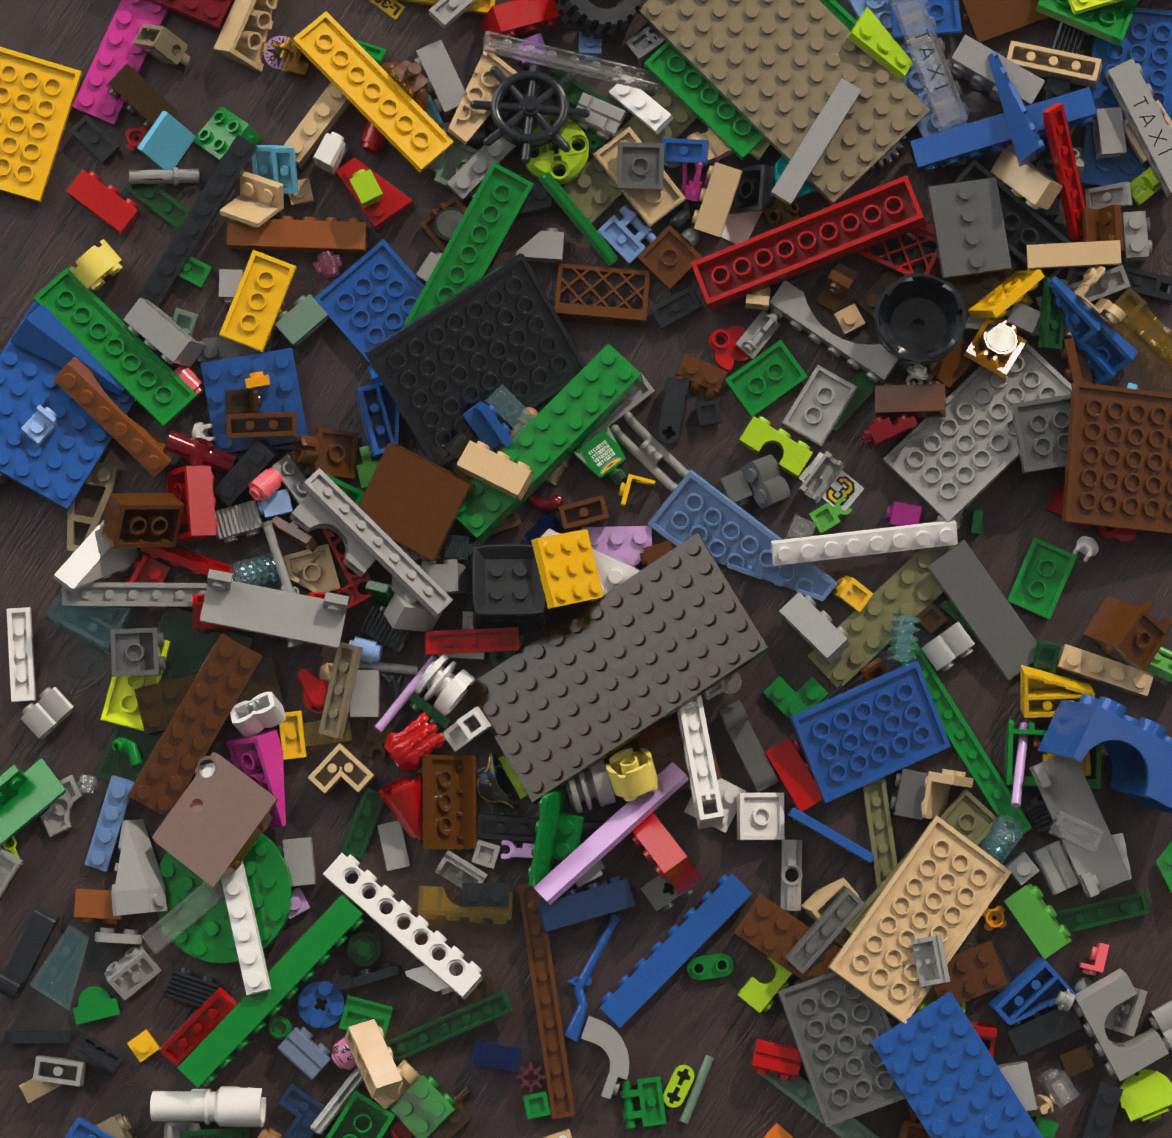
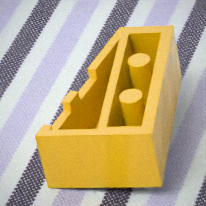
M1021 665L1020 709L1024 718L1053 717L1061 700L1079 702L1082 693L1095 697V693L1088 683Z

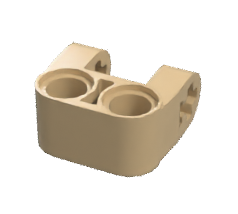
M403 1060L397 1066L401 1069L403 1075L398 1091L374 1098L385 1110L390 1108L421 1077L406 1060Z

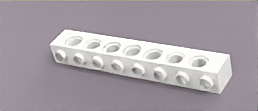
M341 853L323 875L465 1000L483 980L482 975L479 974L482 970L474 962L471 961L468 964L462 959L464 954L457 947L453 946L450 948L446 945L445 941L447 939L437 930L434 933L427 928L429 923L420 915L417 918L410 913L412 908L403 900L397 902L392 897L395 893L386 885L380 887L375 882L377 877L369 870L363 872L358 867L360 863L352 855L349 854L346 857ZM350 874H358L359 878L356 883H347V877ZM375 889V896L372 899H365L364 893L366 890ZM385 904L393 905V911L390 914L385 915L381 913V909ZM403 919L411 921L410 927L406 930L399 929V923ZM421 934L428 936V941L424 945L416 944V939ZM437 950H444L446 952L444 959L437 961L433 958ZM455 965L463 967V972L459 976L451 974V969Z

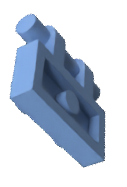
M624 205L619 210L624 216L621 221L613 215L597 231L630 265L646 249L641 241L645 238L651 244L657 237L651 232L652 229L648 225L645 226L637 218L638 214L634 210L631 211ZM630 223L638 231L635 236L626 228Z

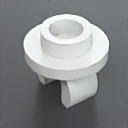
M920 364L908 366L907 372L909 374L905 383L915 378L919 381L918 385L923 384L924 380H927L930 376L927 368Z
M195 423L191 431L192 438L199 437L208 441H214L216 439L215 436L210 437L208 435V429L212 428L213 424Z
M1082 536L1078 539L1073 554L1076 555L1079 551L1086 555L1083 561L1087 562L1090 557L1098 553L1099 547L1093 538Z

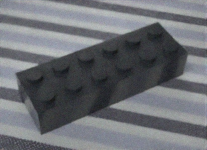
M974 159L954 183L995 178V176ZM997 179L1009 255L1023 270H1032L1027 269V245L1071 243ZM1045 268L1040 270L1045 276L1044 278H1053L1063 268ZM1044 278L1038 282V283H1040L1042 286H1043Z

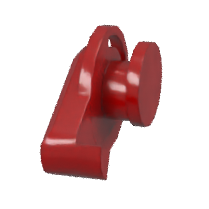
M302 669L299 671L297 679L304 690L303 702L311 712L323 714L330 682L318 679L308 669Z

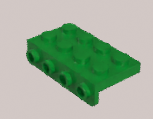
M1039 0L1035 11L1120 46L1139 0H1123L1076 15L1073 14L1068 0Z

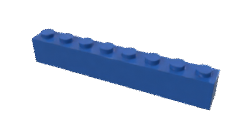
M1090 87L1025 106L1040 139L1047 137L1042 112L1055 103H1063L1069 130L1072 129L1071 126L1078 124L1086 126L1092 124L1094 119H1097V111ZM1004 113L910 141L918 171H924V173L936 171L938 166L945 164L947 167L954 166L960 163L959 160L977 159L982 156V153L988 151L997 153L1004 150L1005 146L1013 144Z
M724 874L715 883L718 888L713 893L707 891L699 900L702 904L696 910L692 907L683 916L685 921L679 927L675 924L666 933L668 938L663 943L658 941L649 950L652 955L647 960L642 957L633 967L636 971L630 977L626 974L617 983L619 988L613 994L609 991L600 1000L602 1003L600 1009L619 1028L752 895L733 874L729 877Z

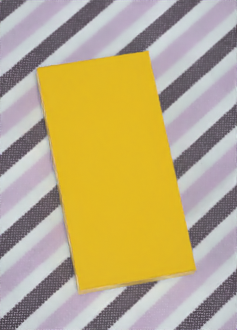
M253 250L219 336L263 353L297 267Z

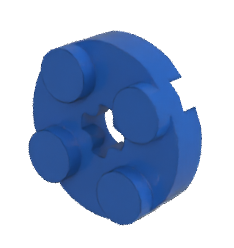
M327 981L310 983L302 990L298 997V1012L301 1018L314 1028L332 1026L342 1016L345 1005L344 996L341 990H338L332 983ZM317 998L327 1000L328 1003L325 1005V1011L315 1008Z

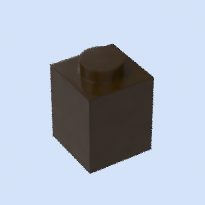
M1084 1044L1056 1054L1064 1075L1068 1078L1094 1068L1093 1061L1096 1060L1091 1047L1087 1048Z

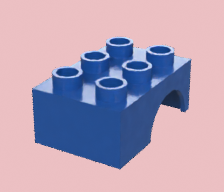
M1082 693L1079 702L1061 700L1038 751L1046 755L1052 754L1082 762L1090 749L1102 743L1111 761V778L1108 787L1152 810L1172 814V738L1164 735L1166 728L1144 717H1140L1137 720L1125 715L1127 710L1125 706L1103 696L1097 699Z

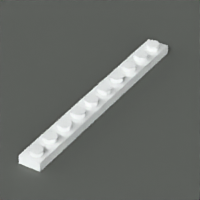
M215 763L201 765L199 768L200 775L204 778L212 776L215 772ZM242 860L241 866L231 876L224 875L221 881L246 995H253L272 989Z

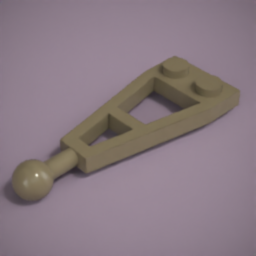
M98 462L85 485L106 488L94 518L75 514V501L67 511L68 552L73 554L79 548V545H75V522L90 525L84 541L100 524L108 506L110 493L114 492L118 466Z

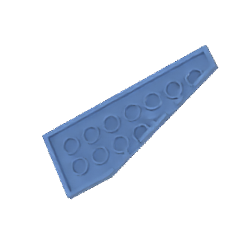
M691 469L648 522L649 526L676 546L698 533L717 563L752 577L773 582L775 585L796 590L797 593L809 595L811 598L824 601L837 585L835 579L813 562L774 566L772 563L771 541L783 539Z

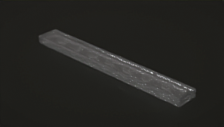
M485 31L483 37V51L567 72H575L576 74L658 94L662 90V83L646 69L490 31Z

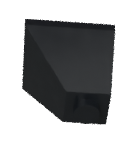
M763 164L735 168L743 171L729 215L764 211L776 199L775 196L770 194L776 185L774 178L775 167Z

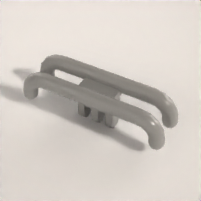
M626 412L624 414L625 421L644 442L638 448L621 431L618 425L611 427L614 437L668 490L673 492L678 484L674 483L656 464L663 458L683 478L689 470L667 451L634 418L631 412Z

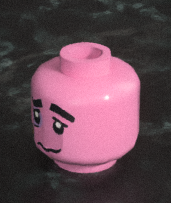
M345 1038L333 1045L331 1057L340 1069L351 1070L357 1066Z

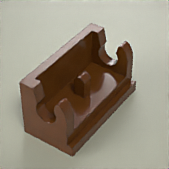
M961 340L956 349L940 360L930 371L935 381L945 384L946 391L949 394L954 391L978 364L964 356L970 346L964 340Z

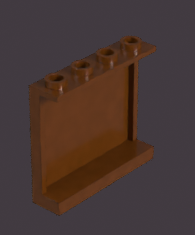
M388 443L358 507L391 539L399 542L398 546L409 552L412 549L419 553V558L431 562V560H440L441 556L438 554L467 494L473 492L475 484L396 443Z

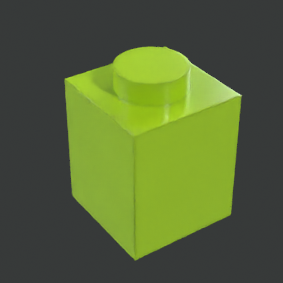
M362 169L352 175L353 178L350 179V183L363 208L384 198L371 169L367 171Z

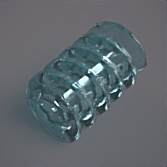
M272 553L235 562L231 567L232 581L259 586L265 585L267 582L273 583L276 579L280 580Z
M892 613L898 619L891 621V624L897 628L890 630V633L896 637L889 639V643L895 646L888 648V652L894 656L887 657V660L909 663L911 660L917 659L916 656L910 653L911 651L918 650V647L912 645V642L919 641V638L913 636V633L920 631L914 624L921 622V619L913 615Z
M1002 815L979 847L1003 864L1022 838V827L1014 818Z

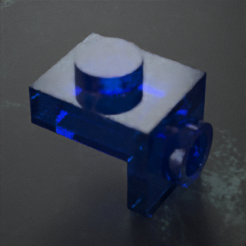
M546 514L524 535L523 539L529 545H532L531 540L540 538L549 528L558 533H561L563 528L556 518Z

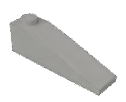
M103 521L54 574L53 579L71 592L92 584L93 581L102 577L106 579L115 572L127 571L140 556L137 548H112L101 536L104 525Z
M144 820L122 821L118 846L121 851L119 863L115 864V871L117 872L116 884L112 885L111 890L113 916L167 911L165 885Z

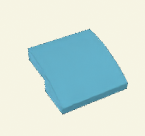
M256 145L258 149L252 157L253 174L282 183L284 194L298 193L295 148L292 146Z

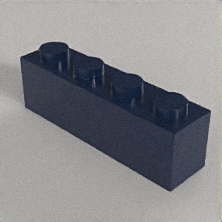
M620 876L606 879L608 884L599 886L598 882L584 886L585 891L578 893L576 889L565 891L563 897L557 898L551 905L541 898V903L535 905L542 932H548L635 906L628 879L621 880Z

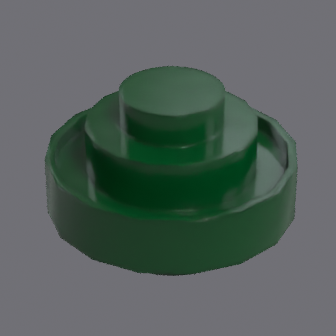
M359 932L352 936L348 942V956L357 965H372L381 956V942L373 933Z

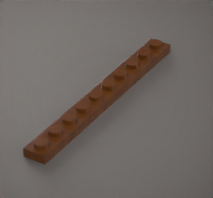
M521 884L517 886L552 1119L575 1116L548 932H542L535 905L541 903L540 899L542 897L532 886Z

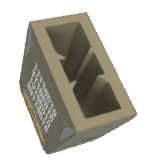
M143 23L132 42L162 63L178 64L183 68L190 61V56L185 53L188 45L164 26Z

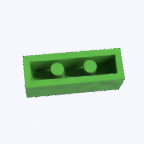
M1030 883L1004 900V902L1040 954L1046 959L1072 942L1069 938L1071 934L1065 925H1060L1055 918L1057 914L1052 906H1047L1043 901L1042 897L1044 896L1041 890L1036 885L1033 886Z

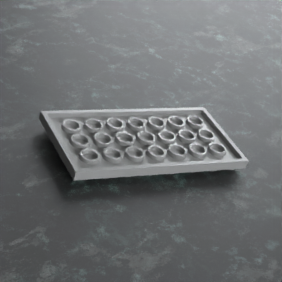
M1026 342L1005 378L980 366L946 398V417L925 418L883 460L945 521L950 522L1020 456L1010 405L1071 394L1072 385Z

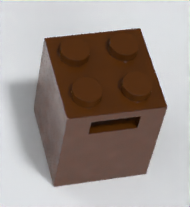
M1107 596L1083 635L1109 658L1146 671L1169 636L1170 632L1168 629L1172 625V620L1166 617L1159 623L1149 614L1153 607V603L1150 600H1146L1141 607Z

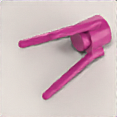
M717 157L715 159L712 166L715 165V162L719 163L720 157ZM701 162L698 163L694 180H689V183H687V163H682L681 191H684V197L687 200L700 202L699 197L703 187H708L709 179L705 180L703 186L702 182L699 181L703 165Z

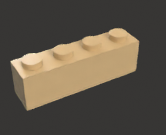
M1012 40L1007 55L1008 60L1038 77L1070 80L1072 84L1097 89L1102 69V59Z
M332 83L328 85L283 145L295 148L296 166L300 169L321 143L325 134L330 131L351 103Z
M1067 644L1061 647L1057 664V669L1142 698L1148 696L1154 674L1142 671Z

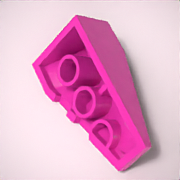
M262 730L253 736H240L227 740L226 744L232 764L278 799L269 812L273 818L268 828L285 826L283 750L277 730Z

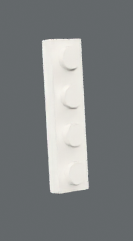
M31 608L7 609L11 702L36 701Z

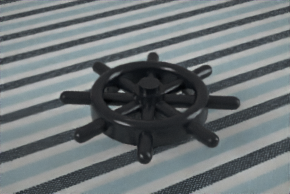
M533 54L530 57L529 71L518 72L509 77H506L497 66H492L490 73L500 83L493 94L492 101L473 100L470 104L472 109L491 111L492 122L496 130L483 140V144L489 147L503 137L509 143L522 147L521 162L525 165L530 162L531 148L541 147L553 141L563 152H569L571 147L561 136L567 126L569 117L587 118L590 115L588 109L569 107V99L564 88L576 80V73L570 72L557 81L545 73L538 72L539 56L537 54ZM528 85L527 96L525 97L517 87ZM537 85L547 89V91L536 98ZM509 93L518 103L503 102V99ZM555 96L560 107L545 106L544 104ZM501 112L517 113L507 122L501 116ZM542 115L558 116V119L551 125ZM523 121V133L513 130L515 126ZM537 123L544 131L533 134V125Z

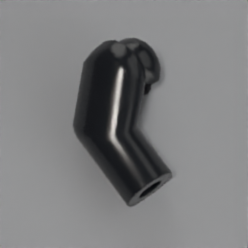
M686 199L680 204V211L676 215L669 217L668 225L673 229L683 228L691 220V200Z

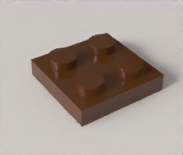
M670 225L637 257L669 290L693 268L691 262L702 258Z

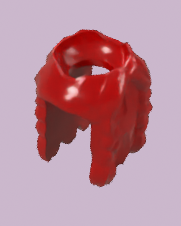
M426 712L418 716L416 720L412 721L410 725L406 726L399 733L387 734L384 748L401 771H418L419 762L422 761L423 755H429L434 749L441 747L446 740L442 733L436 731L437 726L434 723L428 724L429 717Z

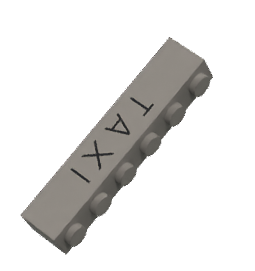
M1132 58L1109 69L1105 74V78L1168 198L1172 196V127L1170 124H1166L1161 105L1156 104L1152 97L1154 96L1153 89L1149 83H1145L1142 77L1144 73L1140 64L1135 63Z

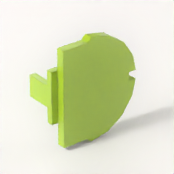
M1139 1070L1138 1076L1132 1074L1121 1085V1089L1124 1090L1120 1104L1121 1108L1126 1111L1130 1122L1141 1118L1143 1122L1149 1120L1151 1123L1161 1119L1162 1114L1169 1112L1168 1107L1172 1106V1083L1165 1075L1158 1071Z

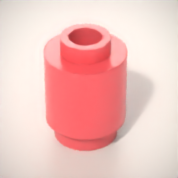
M181 365L174 371L197 394V397L204 391L202 387L204 382L188 367L185 368Z
M272 467L265 469L249 484L250 495L257 501H266L281 487L283 482L282 475Z

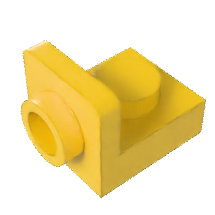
M849 576L840 578L832 593L857 612L862 611L873 595L871 591L856 579Z

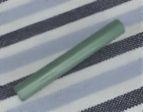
M705 1055L679 1121L686 1124L689 1123L714 1060L713 1057Z

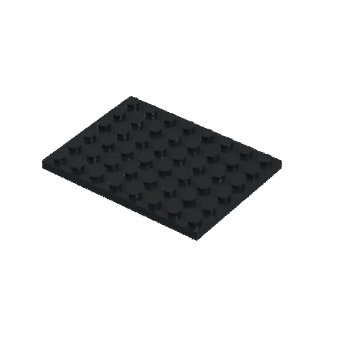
M522 253L364 352L426 458L439 466H443L455 458L445 447L459 430L474 443L480 441L463 417V414L481 401L488 406L491 404L499 414L497 417L499 422L507 425L520 417L521 411L524 408H534L562 390L586 366Z

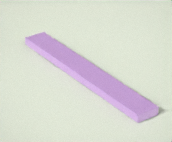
M673 762L657 775L658 788L655 791L639 795L635 800L627 802L533 887L536 892L551 905L689 780L688 776Z

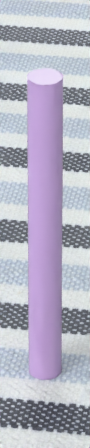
M432 655L374 726L376 730L382 733L411 697L420 681V677L434 661L438 660L435 656Z
M1021 722L1020 729L1029 730V723ZM1019 734L1011 799V806L1014 808L1020 807L1028 742V735Z

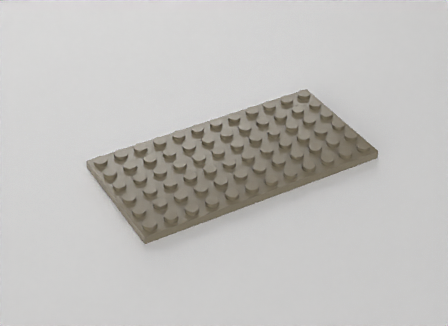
M648 0L642 5L641 10L638 9V13L788 162L791 161L841 78L861 89L859 96L807 178V181L832 205L930 112V109L897 77L847 38L850 31L819 0Z

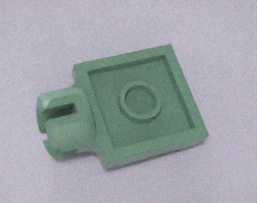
M453 140V145L426 167L436 174L434 182L448 189L450 188L446 183L478 151L456 140ZM480 184L467 197L473 199Z

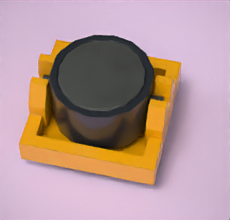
M986 318L964 356L998 376L1005 378L1027 340L1016 334V326L1008 327L1006 320L996 323Z

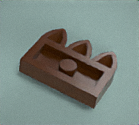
M685 353L675 378L690 380L689 392L691 396L698 394L704 388V400L711 401L717 396L727 371Z

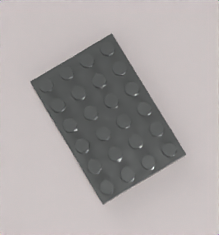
M834 972L777 991L825 1127L905 1099L870 1041L891 1029L885 1010Z

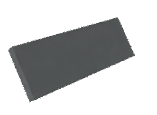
M965 540L958 543V545L926 567L1006 681L1020 672L1021 665L1029 666L1033 663L1036 640Z

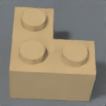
M339 743L309 775L308 779L325 794L341 778L360 793L375 775Z

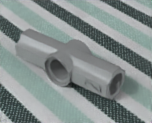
M782 840L780 908L789 911H801V880L803 876L802 840ZM790 868L796 870L798 875L794 882H789L785 878V872Z

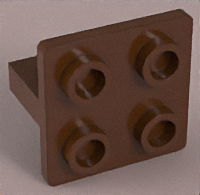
M1114 204L1101 209H1082L1084 242L1120 240L1122 256L1124 238L1121 205Z

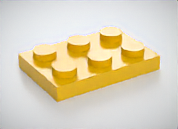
M1040 269L1015 270L997 288L985 295L967 311L971 318L998 319L1006 314L1007 308L1019 303L1026 292L1037 288L1038 282L1045 276Z

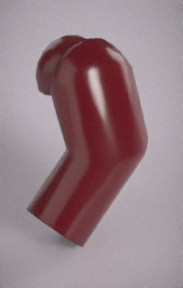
M534 493L528 501L530 505L545 514L558 511V507L562 506L564 502L563 498L557 494L543 500Z

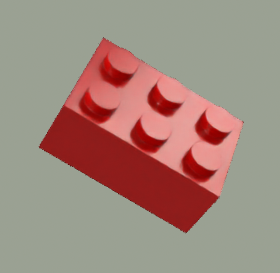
M184 466L166 472V492L173 493L185 504L177 542L198 541L217 535L218 523L215 519L214 509L216 499L213 495L214 475L211 471V466Z

